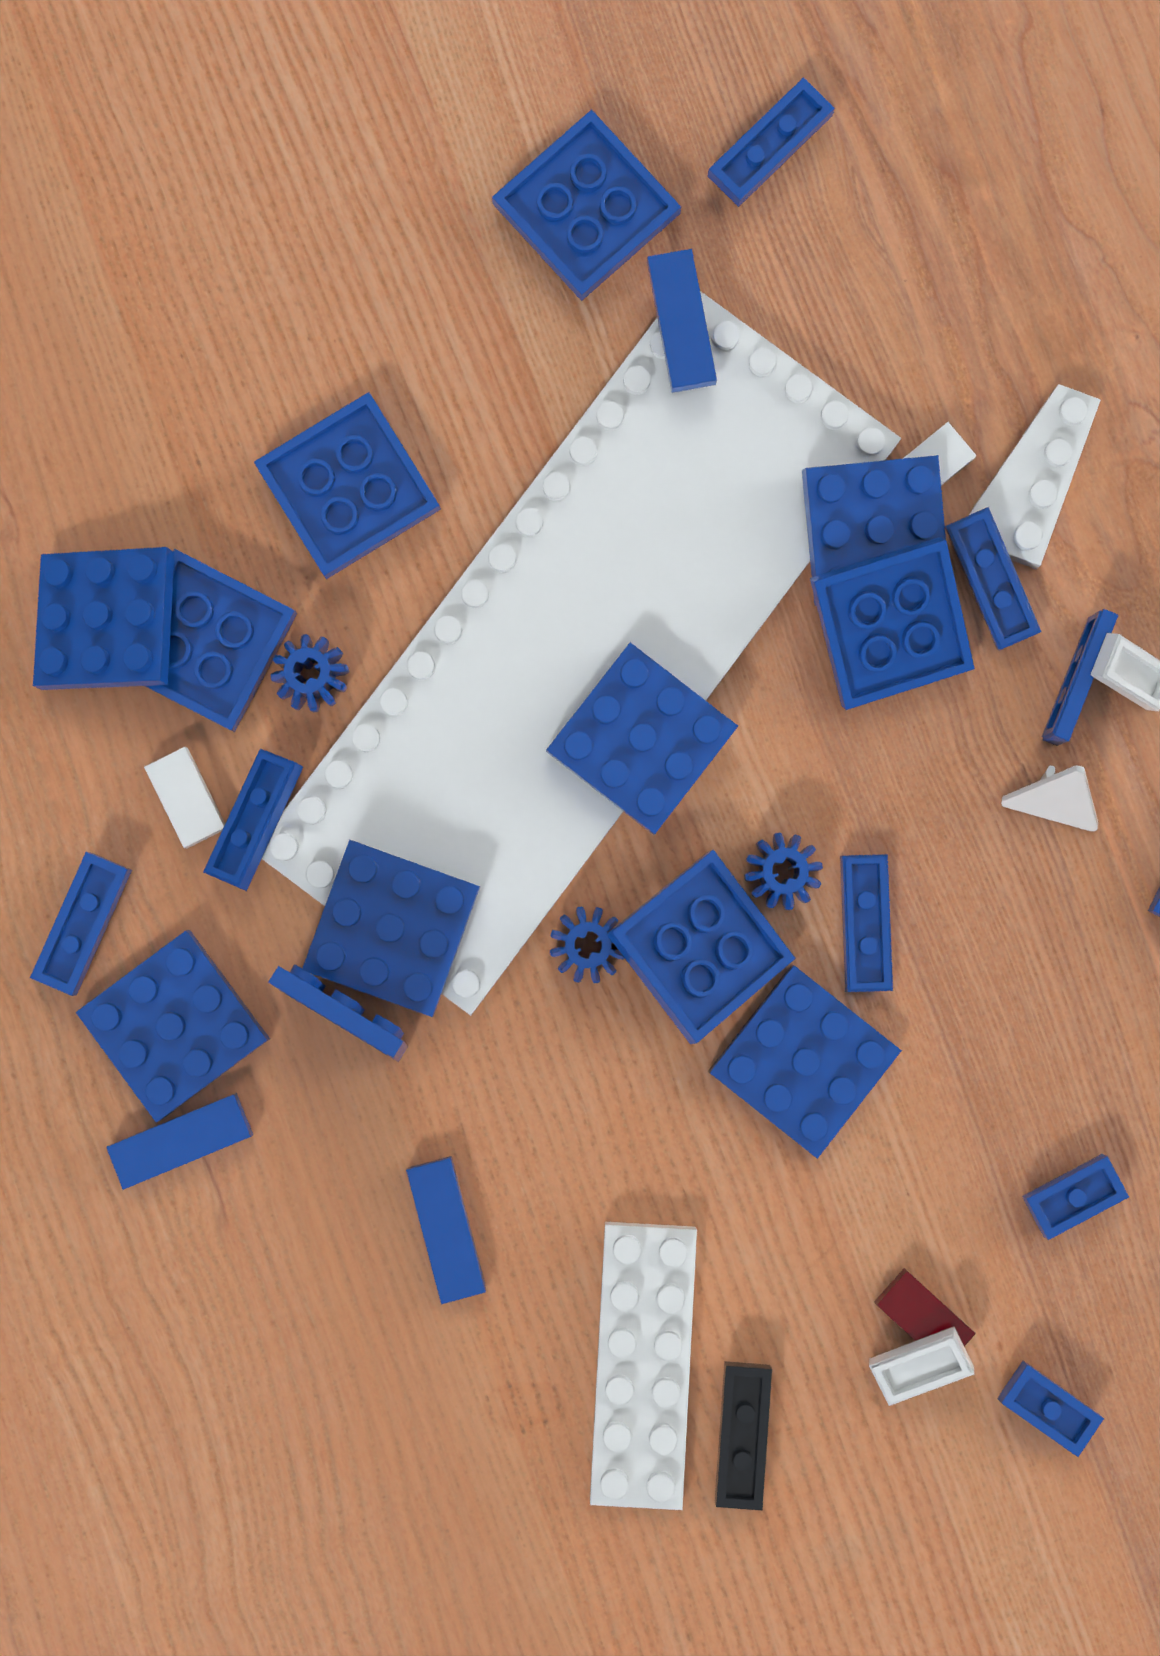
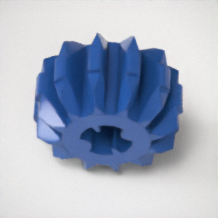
M305 634L301 636L300 649H297L291 641L284 643L285 649L290 653L289 657L286 659L281 655H275L273 658V662L283 667L284 670L276 671L270 676L274 683H284L277 691V695L282 700L293 695L291 707L296 710H300L307 700L310 711L314 713L319 711V698L321 697L330 706L336 704L335 698L329 693L332 688L339 692L346 691L347 685L336 679V677L348 674L349 667L346 664H335L341 659L343 652L338 647L327 652L329 648L327 638L320 637L313 647L311 638ZM314 664H317L314 668L320 672L317 679L309 678L306 684H304L303 682L306 679L300 675L302 669H311Z
M775 833L773 835L774 851L762 839L756 845L764 858L749 854L746 858V862L759 867L758 871L744 874L746 881L760 879L761 884L754 888L751 894L754 898H758L768 890L770 892L766 900V907L774 908L781 895L785 910H792L794 908L793 893L801 902L808 903L811 898L803 886L806 885L817 889L821 885L818 879L809 877V871L821 870L823 868L822 863L813 862L808 864L806 858L811 856L816 849L813 845H809L801 852H798L797 849L801 842L799 835H793L789 840L787 848H785L782 833ZM787 860L791 863L788 869H794L793 878L784 879L782 883H779L775 879L779 874L772 873L773 865L782 864Z
M577 907L576 914L580 924L575 926L567 915L560 917V921L570 929V932L566 935L558 930H552L550 936L556 940L565 941V947L551 949L550 955L557 957L567 953L569 958L560 964L558 970L564 973L573 963L576 964L578 967L574 974L573 980L580 983L583 978L584 968H590L592 982L599 983L600 975L597 966L602 964L607 973L614 975L616 969L606 960L608 956L611 955L617 959H625L619 950L611 949V943L613 942L607 936L608 931L617 925L618 919L612 917L602 927L598 924L603 914L602 908L596 907L593 912L592 922H586L584 907ZM588 931L594 932L599 936L595 941H601V949L599 953L591 952L589 958H584L578 954L581 948L575 949V940L577 937L585 938Z

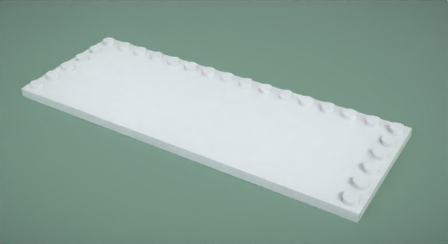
M701 291L717 377L716 385L671 393L658 319L656 318L283 811L262 857L265 862L324 906L329 897L349 839L481 886L442 995L470 1016L623 813L621 809L548 754L546 749L630 642L700 697L707 700L810 562L802 470L811 467L884 461L901 440V437Z

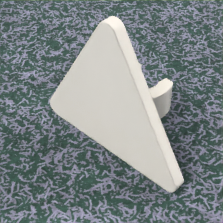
M1050 765L1040 781L1002 797L1001 804L1003 807L1087 831H1096L1098 829V819L1085 768L1082 766H1073L1054 774L1055 767Z

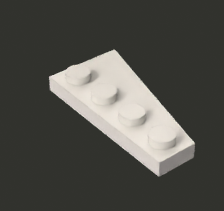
M1058 384L969 515L989 507L1012 561L1034 569L1041 566L1101 399Z

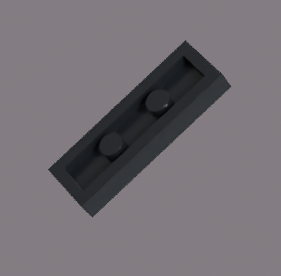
M724 1361L715 1488L716 1507L763 1510L772 1368L770 1365Z

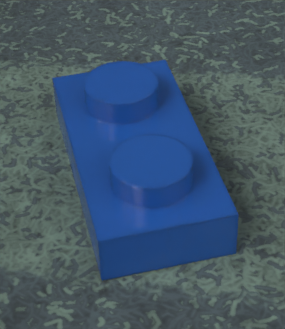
M1100 1154L1022 1197L1043 1237L1050 1240L1129 1198V1195L1108 1156Z
M1025 1361L1021 1362L997 1398L1007 1408L1077 1457H1079L1104 1420L1096 1411Z

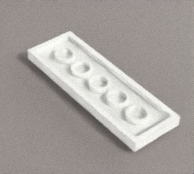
M605 1222L590 1505L683 1510L697 1240L696 1227Z

